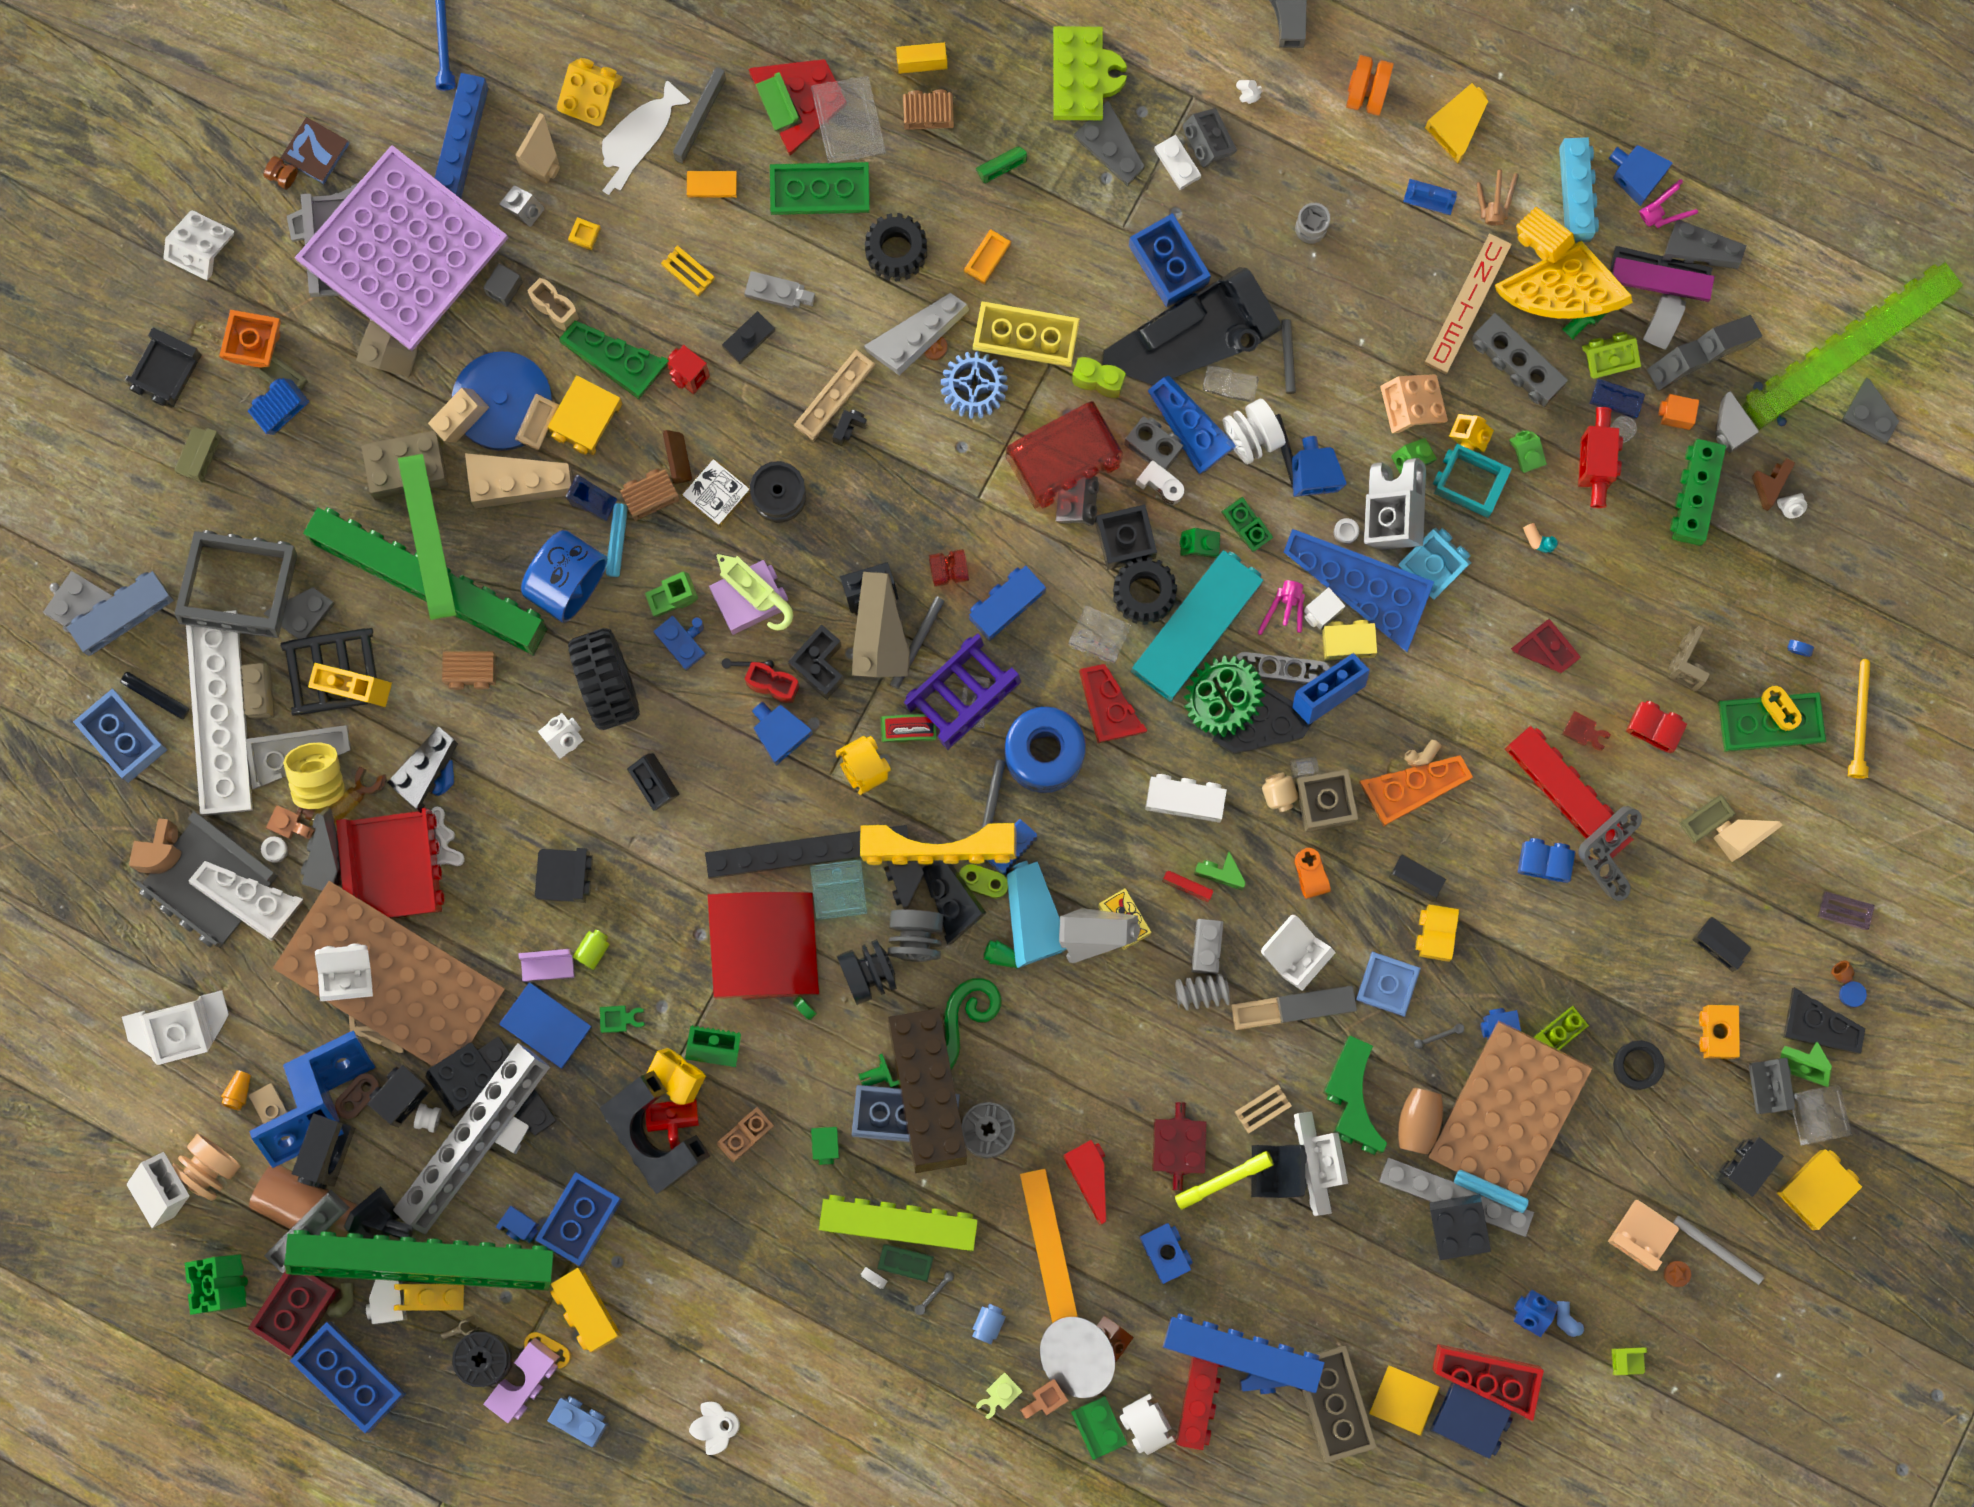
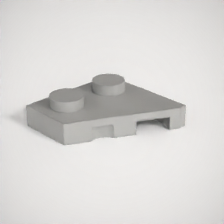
M71 571L43 613L66 628L72 624L71 621L81 614L86 615L93 610L92 608L96 603L102 600L107 601L113 596Z

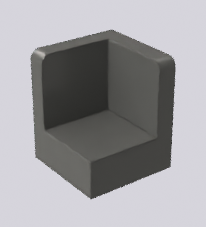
M498 264L483 289L487 296L508 307L523 281L520 275Z

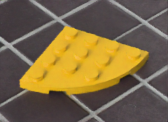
M1582 240L1575 243L1556 263L1553 264L1548 259L1546 261L1542 260L1495 285L1496 292L1511 305L1535 315L1557 319L1596 316L1619 310L1633 303L1631 294Z

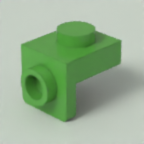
M1521 431L1515 435L1516 437L1509 439L1510 445L1515 448L1519 467L1523 473L1547 465L1540 437L1534 432Z
M1426 438L1404 445L1391 456L1400 474L1402 473L1404 462L1408 459L1419 458L1425 466L1437 460Z

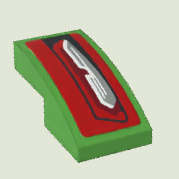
M925 714L880 717L882 742L936 740V725Z

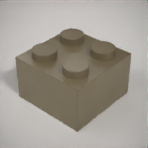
M1348 769L1297 779L1295 784L1299 795L1298 799L1305 832L1353 824L1358 820Z

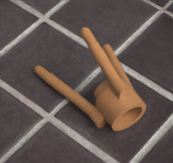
M1501 169L1497 171L1495 202L1488 203L1487 208L1481 183H1476L1481 208V219H1485V224L1501 226L1505 224V220H1508V212L1516 187L1518 173L1513 175L1504 208L1503 203H1500Z

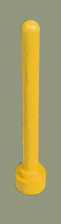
M1862 659L1860 662L1854 760L1848 766L1847 774L1848 777L1855 779H1866L1869 773V767L1866 766L1867 762L1864 761L1870 661L1868 659Z

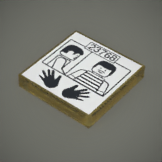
M712 458L684 490L681 497L720 528L749 495L750 487L716 459Z

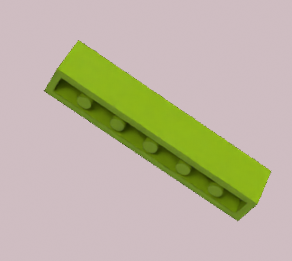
M829 1195V1200L823 1199L819 1231L974 1251L977 1219H973V1214L958 1212L957 1217L947 1216V1210L932 1209V1213L921 1212L922 1207L906 1205V1210L895 1209L896 1204L881 1202L880 1206L870 1205V1200L855 1198V1203L844 1202L845 1197Z

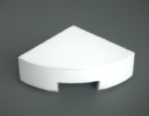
M867 1267L861 1273V1277L880 1289H883L888 1282Z

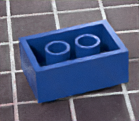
M1173 213L1130 237L1129 248L1166 308L1209 284L1211 278L1209 271Z
M575 1172L535 1240L576 1265L583 1267L623 1199Z

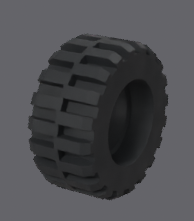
M602 628L573 638L568 644L570 660L584 703L596 728L607 730L636 720L640 715V709L635 689L623 654L611 629Z

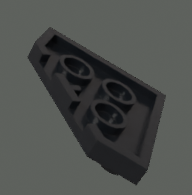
M1265 685V687L1260 689L1265 693V697L1259 698L1264 706L1256 707L1260 714L1259 716L1251 715L1250 718L1253 724L1246 721L1244 723V731L1239 726L1236 727L1235 735L1227 730L1226 736L1223 737L1218 731L1212 742L1234 755L1303 739L1312 723L1308 724L1292 708L1293 701ZM1241 696L1237 700V703L1241 702L1244 699V696Z

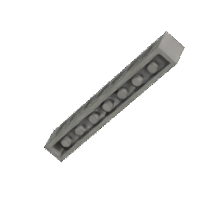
M517 1043L393 1211L406 1224L411 1225L413 1229L426 1234L550 1067L534 1052Z

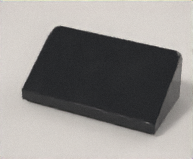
M654 753L644 755L627 768L653 811H656L680 795Z

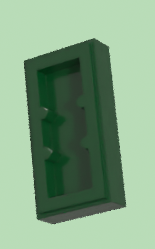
M884 1244L877 1269L928 1282L934 1257Z

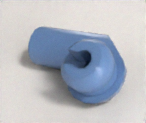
M1557 1301V1305H1559L1557 1308L1558 1327L1568 1336L1576 1337L1582 1335L1584 1326L1581 1322H1577L1570 1316V1302Z

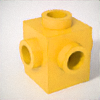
M1458 414L1449 437L1459 445L1472 451L1485 452L1494 430L1480 416Z

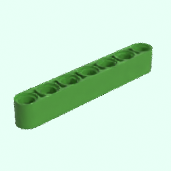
M423 454L398 458L430 620L456 616Z

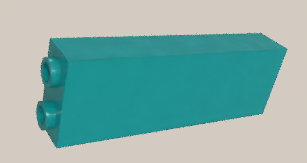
M1223 550L1132 667V674L1170 702L1173 701L1190 679V676L1193 675L1263 583V579L1260 578L1262 576L1261 573L1251 566L1249 568L1240 563L1242 561L1240 557L1231 551L1227 553Z

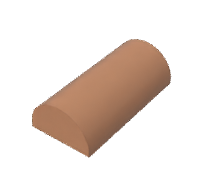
M270 1165L254 1189L249 1202V1208L291 1229L330 1190L297 1182L298 1176L293 1175L291 1170L282 1165L274 1168ZM336 1194L350 1208L326 1232H334L336 1237H347L348 1232L344 1228L350 1211L358 1205Z

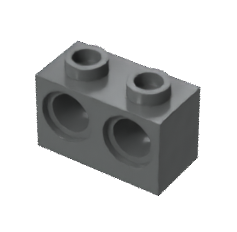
M1143 416L1125 438L1124 445L1149 464L1153 460L1167 471L1182 452V441L1171 432L1167 434L1163 431L1161 424L1151 417L1147 419ZM1142 431H1147L1152 435V438L1144 441L1140 439L1138 434ZM1161 446H1168L1172 453L1165 456L1158 449Z

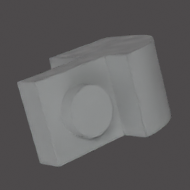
M1663 293L1643 340L1666 350L1685 311L1686 301L1681 300L1678 296Z

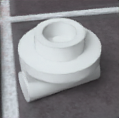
M1239 80L1237 82V89L1242 92L1240 96L1241 102L1251 104L1261 98L1260 94L1263 92L1261 86H1257L1256 81Z
M1802 493L1777 499L1778 507L1787 518H1797L1807 509V502Z

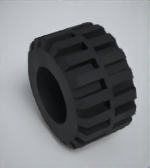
M892 213L887 214V219H883L881 216L877 219V224H871L870 232L867 231L865 236V253L870 268L872 270L875 269V274L879 277L884 275V279L890 281L891 277H894L895 282L900 281V277H905V280L911 278L910 274L916 275L919 273V267L923 268L925 258H927V239L924 229L921 230V224L918 221L914 223L913 217L909 215L906 219L903 218L902 213H897V217H892ZM892 237H901L911 245L909 252L899 258L887 256L881 247L886 240Z
M1142 557L1136 558L1135 562H1127L1126 566L1119 570L1114 582L1113 600L1114 603L1116 602L1118 612L1121 611L1125 619L1131 618L1133 623L1137 624L1140 621L1143 622L1142 625H1148L1150 621H1153V623L1158 622L1161 617L1167 616L1169 610L1171 611L1177 592L1176 578L1174 574L1171 575V569L1168 566L1164 567L1162 565V561H1152L1151 557H1147V560H1142ZM1138 579L1152 580L1160 590L1158 599L1151 603L1136 601L1130 593L1131 584Z

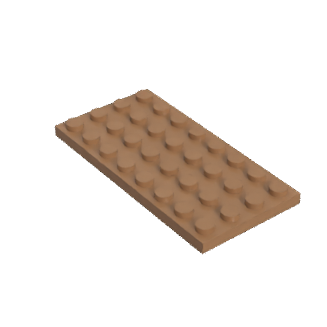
M330 881L322 890L273 967L274 970L320 997L315 951L326 946L335 948L347 947L350 944L368 946L373 996L327 1002L431 1066H434L472 1042L505 990Z

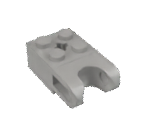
M1419 458L1406 460L1403 464L1401 475L1395 480L1393 479V471L1387 464L1379 462L1371 465L1369 494L1366 495L1364 544L1377 550L1423 546L1426 467Z

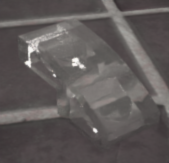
M1208 366L1203 391L1236 400L1254 402L1259 378L1258 376L1234 373L1232 369Z

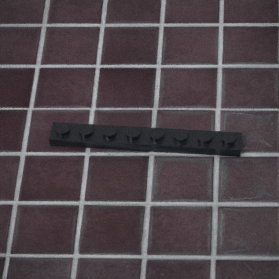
M907 825L889 827L897 834L909 839ZM861 831L705 852L708 878L861 858Z

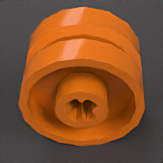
M1360 55L1356 70L1353 69L1349 83V96L1346 108L1359 110L1366 96L1368 97L1367 113L1380 116L1394 63L1381 60L1377 65L1375 74H1371L1373 59Z

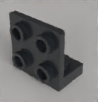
M468 1043L428 1069L425 1075L453 1118L462 1114L465 1107L476 1100L494 1076L473 1043Z

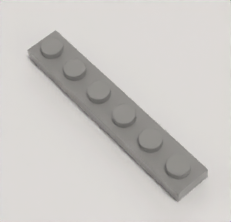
M1391 1158L1386 1159L1379 1179V1183L1430 1202L1477 1195V1193L1461 1187L1452 1181ZM1481 1195L1486 1223L1526 1237L1534 1212L1526 1209L1524 1213H1521Z

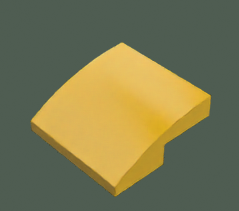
M1388 1365L1369 1414L1421 1436L1441 1387Z

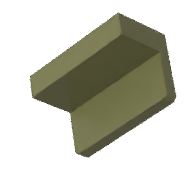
M192 427L174 471L177 474L203 483L222 437L215 430L207 428L205 431Z

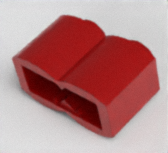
M751 662L745 676L746 685L757 693L770 694L774 699L782 703H793L800 687L798 680L794 676L785 672H774L771 667L760 662Z
M1646 701V703L1641 702L1638 704L1626 732L1671 754L1676 750L1687 723L1682 721L1683 717L1673 712H1669V714L1664 713L1660 710L1658 704Z

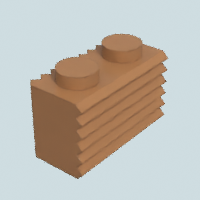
M914 90L903 95L904 130L954 128L953 95L951 92L935 90L933 94H923L922 91Z
M654 469L646 474L647 478L639 482L631 480L623 485L624 489L620 490L634 522L680 500L665 469L662 471Z
M494 651L443 652L442 682L449 686V689H464V685H474L475 689H489V685H496V654Z

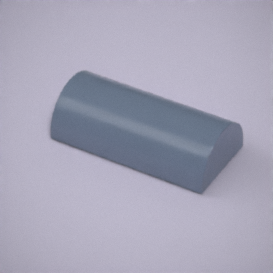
M857 1085L852 1137L909 1142L900 1089ZM955 1094V1095H956V1100H957V1105H958V1108H959V1096H960V1094Z

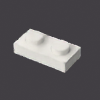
M1176 135L1154 147V151L1179 190L1201 178L1199 170Z

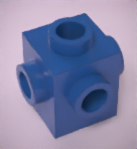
M1531 1289L1526 1297L1521 1296L1514 1307V1310L1517 1311L1514 1322L1541 1337L1552 1323L1559 1305Z

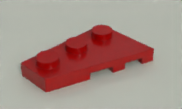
M1105 664L1079 670L1097 743L1147 732L1144 724H1141L1135 715V710L1123 696L1121 688Z

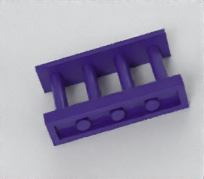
M976 634L973 638L969 637L961 645V649L918 689L914 688L911 690L904 701L910 713L918 707L940 729L938 738L947 750L1021 683L1019 674L1012 667L1007 672L1002 671L980 649L984 644L979 634ZM972 656L995 678V683L989 689H984L962 667ZM953 673L977 695V700L970 706L965 705L944 684ZM935 690L959 713V717L952 723H947L925 701Z

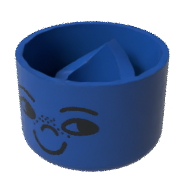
M561 530L546 541L532 560L523 577L521 593L527 600L562 623H566L579 612L594 592L606 569L608 557L571 532Z
M1037 707L1024 712L1012 723L1006 736L1005 762L1008 771L1017 783L1034 792L1050 793L1065 788L1078 776L1083 765L1086 750L1083 731L1071 715L1057 708ZM1044 737L1054 738L1060 745L1061 751L1059 756L1051 762L1036 760L1030 752V745L1035 739Z

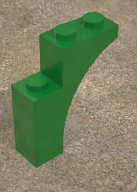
M1348 1036L1323 1094L1327 1095L1326 1100L1336 1105L1346 1104L1334 1129V1133H1339L1341 1141L1350 1145L1354 1141L1362 1145L1361 1150L1375 1156L1376 1152L1380 1154L1384 1152L1387 1142L1372 1125L1363 1099V1076L1373 1046L1353 1036Z

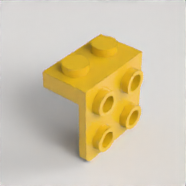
M580 58L573 61L567 69L557 103V110L592 125L601 126L604 123L613 90L621 85L623 76L616 74L617 71L612 68L597 67L589 59Z

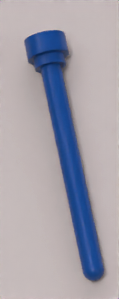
M435 0L440 71L435 77L436 88L448 91L456 87V82L449 66L445 0Z

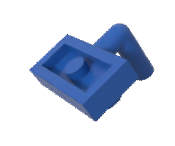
M671 616L653 632L687 671L705 656V653L693 640L694 637L703 631L704 625L702 620L696 617L692 620L693 626L686 631L675 617Z

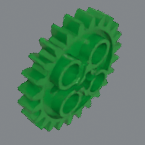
M1223 656L1222 662H1219L1215 657L1211 666L1204 662L1205 670L1202 671L1197 668L1196 671L1199 676L1197 678L1190 676L1193 685L1185 687L1190 692V694L1184 696V699L1189 702L1184 706L1189 711L1188 717L1194 720L1193 723L1198 728L1201 727L1203 732L1207 733L1209 731L1213 736H1216L1219 731L1225 737L1227 730L1235 735L1236 727L1238 726L1244 731V723L1246 721L1253 724L1250 718L1251 715H1260L1256 707L1264 706L1259 698L1265 697V693L1260 690L1265 687L1260 680L1261 675L1255 672L1256 669L1251 664L1248 665L1244 659L1239 662L1236 656H1233L1231 661L1226 656ZM1234 676L1229 683H1226L1229 677ZM1215 679L1218 680L1220 687L1225 691V696L1235 710L1234 713L1231 712L1230 707L1224 701L1222 693L1214 683ZM1212 689V692L1205 696L1206 692ZM1241 696H1244V699L1241 702L1237 703V700ZM1223 709L1220 715L1215 716L1219 710Z

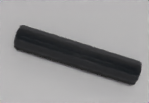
M125 672L122 676L121 684L176 717L184 719L189 713L190 709L130 672Z

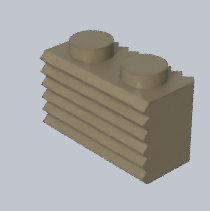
M266 663L242 665L241 669L243 671L241 674L243 676L241 678L244 685L242 693L245 700L243 702L245 704L243 707L245 709L244 714L251 720L274 718L271 668Z

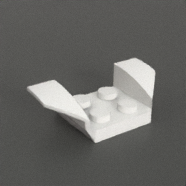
M221 990L199 996L196 1001L145 1014V1011L122 1016L128 1041L151 1056L152 1060L157 1065L208 1052L229 1013L223 991Z

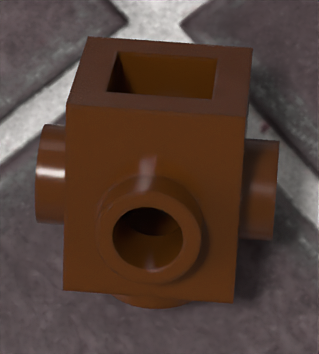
M1103 1316L1097 1327L1104 1332L1110 1341L1116 1363L1134 1337L1112 1320Z

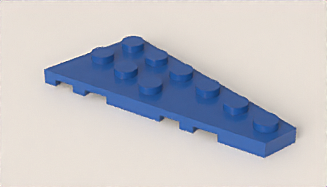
M1292 529L1284 553L1324 586L1329 587L1334 594L1370 623H1375L1376 628L1408 652L1434 581Z

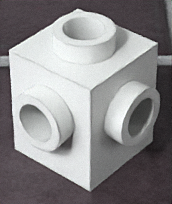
M563 713L552 718L547 725L538 731L559 759L576 749L584 741L578 733L581 730L580 726L573 718L568 720Z

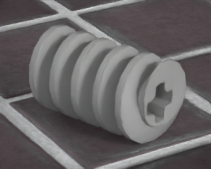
M1221 974L1216 975L1215 982L1211 975L1206 976L1205 983L1200 976L1196 977L1195 984H1193L1191 978H1186L1185 986L1180 979L1176 980L1175 989L1178 1009L1180 1004H1183L1187 1011L1192 1002L1195 1008L1199 1009L1201 1001L1204 1002L1206 1008H1209L1211 1000L1214 1001L1216 1006H1219L1222 998L1226 1005H1230L1227 977L1224 980Z

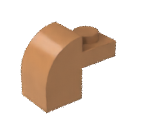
M158 818L153 843L134 841L129 866L138 872L152 874L163 873L171 869L178 862L182 851L173 846L178 839V826L168 819Z

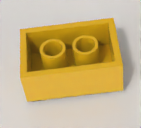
M576 1268L551 1283L553 1290L550 1293L557 1305H563L567 1311L563 1314L570 1327H576L580 1335L576 1338L583 1350L596 1352L622 1336L583 1268Z

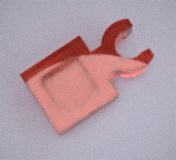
M1576 711L1572 713L1561 734L1582 746H1585L1587 741H1590L1592 746L1600 751L1605 746L1598 742V737L1602 736L1608 739L1611 736L1605 730H1595L1597 722Z

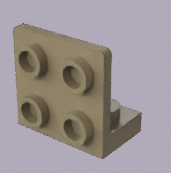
M1701 625L1695 630L1690 629L1688 634H1685L1679 645L1682 651H1679L1678 655L1674 656L1668 667V670L1671 671L1668 679L1694 692L1706 683L1710 675L1705 672V668L1700 664L1694 662L1690 664L1687 662L1704 629Z

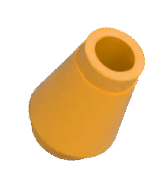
M236 1071L221 1096L223 1098L221 1102L223 1106L241 1111L242 1106L246 1105L251 1075L242 1071Z

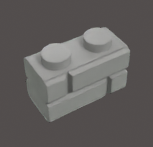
M1198 919L1196 921L1192 973L1218 974L1223 921Z

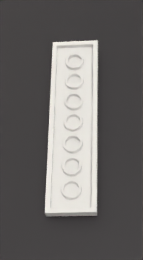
M234 610V611H224V612H228V613L238 614V612H237L236 610ZM186 625L200 815L207 816L253 811L251 778L245 741L247 739L246 715L244 714L245 709L243 708L245 700L242 693L244 689H242L243 679L241 678L243 675L241 674L240 635L238 632Z

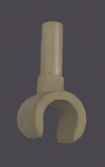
M468 1317L462 1320L459 1326L441 1333L442 1339L461 1333L469 1335L477 1331L479 1327L472 1329L469 1326V1321L475 1319V1317Z

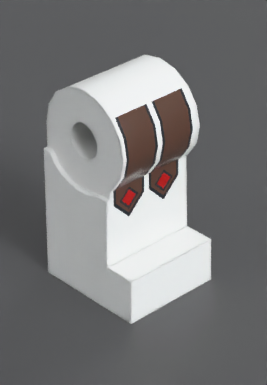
M1153 460L1136 481V485L1143 490L1149 485L1169 505L1180 502L1184 494L1183 484Z

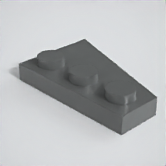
M1109 101L1103 105V120H1088L1074 134V138L1126 186L1145 168Z

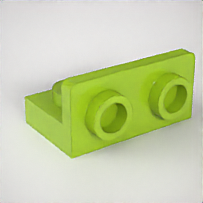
M1619 332L1613 334V338L1606 340L1595 338L1589 340V344L1583 345L1582 349L1587 354L1591 378L1595 379L1641 367L1636 338L1627 334V332Z

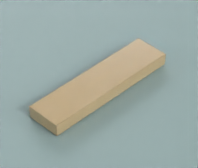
M856 349L796 421L794 427L814 442L875 368L876 364Z

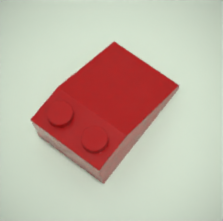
M1090 1140L1064 1154L1063 1159L1098 1224L1102 1225L1106 1222L1104 1162L1102 1160L1105 1158V1153L1099 1143L1094 1144Z

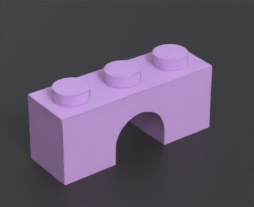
M534 1338L514 1362L525 1374L524 1385L515 1386L504 1379L497 1385L483 1405L507 1423L511 1422L514 1418L519 1420L528 1408L524 1405L530 1397L534 1400L542 1390L541 1381L544 1377L549 1379L558 1368L555 1363L560 1356Z

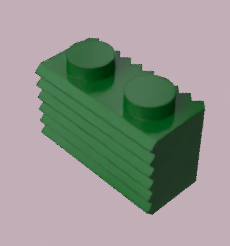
M692 1025L689 1030L685 1060L736 1067L741 1034L740 1032L735 1033L733 1031L731 1033L729 1030L725 1032L724 1030L720 1031L714 1028L710 1030L709 1027L705 1029L704 1027L700 1028L699 1026L694 1027Z

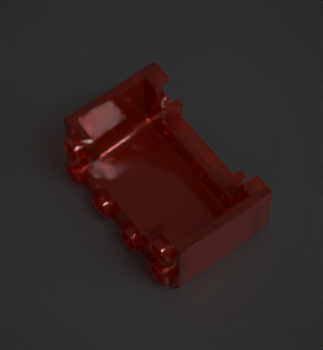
M1094 401L1085 403L1023 436L1006 448V459L1034 509L1039 506L1042 509L1050 506L1055 502L1053 498L1057 495V491L1061 489L1067 491L1078 484L1076 481L1083 477L1090 479L1100 471L1111 473L1120 467V463H1122L1124 454Z

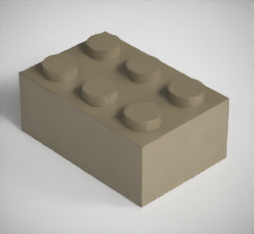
M435 431L361 445L369 491L374 500L405 494L398 458L423 454L430 489L449 485L440 437Z

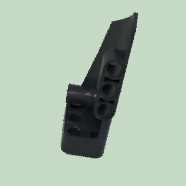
M1238 267L1198 294L1194 293L1187 296L1104 349L1102 366H1116L1122 369L1126 376L1154 386L1163 377L1170 376L1173 379L1241 352L1253 351L1257 348L1258 344L1282 330V325L1250 270L1245 267ZM1247 333L1249 343L1243 346L1241 344V337Z

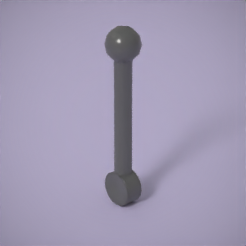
M1456 1024L1453 1029L1424 1040L1417 1039L1414 1042V1046L1417 1049H1421L1425 1044L1451 1034H1461L1464 1032V1026Z
M948 1271L945 1273L944 1279L921 1305L916 1306V1314L923 1315L925 1313L927 1305L948 1282L954 1279L953 1272Z

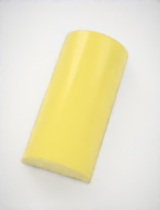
M982 301L973 350L1071 367L1080 318Z

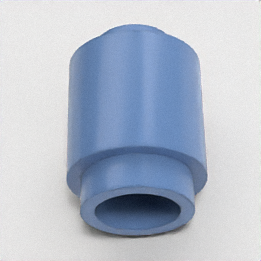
M991 1304L987 1308L982 1306L973 1326L975 1331L972 1336L992 1344L993 1339H997L1006 1316L1001 1315L1003 1309Z

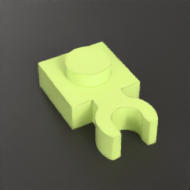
M1003 1373L986 1390L991 1397L980 1400L976 1408L979 1409L983 1404L989 1405L991 1410L985 1416L989 1419L995 1414V1407L998 1404L1005 1409L1023 1391L1006 1373Z

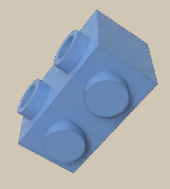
M571 1396L567 1399L564 1397L560 1398L547 1421L590 1447H595L609 1424L603 1421L605 1416L593 1409L590 1412L581 1408L583 1403Z

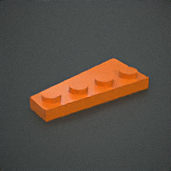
M1459 755L1427 765L1408 768L1372 779H1365L1360 781L1359 784L1383 826H1386L1469 781L1473 776L1463 758Z

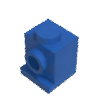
M514 1206L508 1208L496 1226L501 1231L507 1228L508 1231L505 1234L515 1241L519 1242L522 1239L529 1244L539 1232L536 1229L539 1224Z

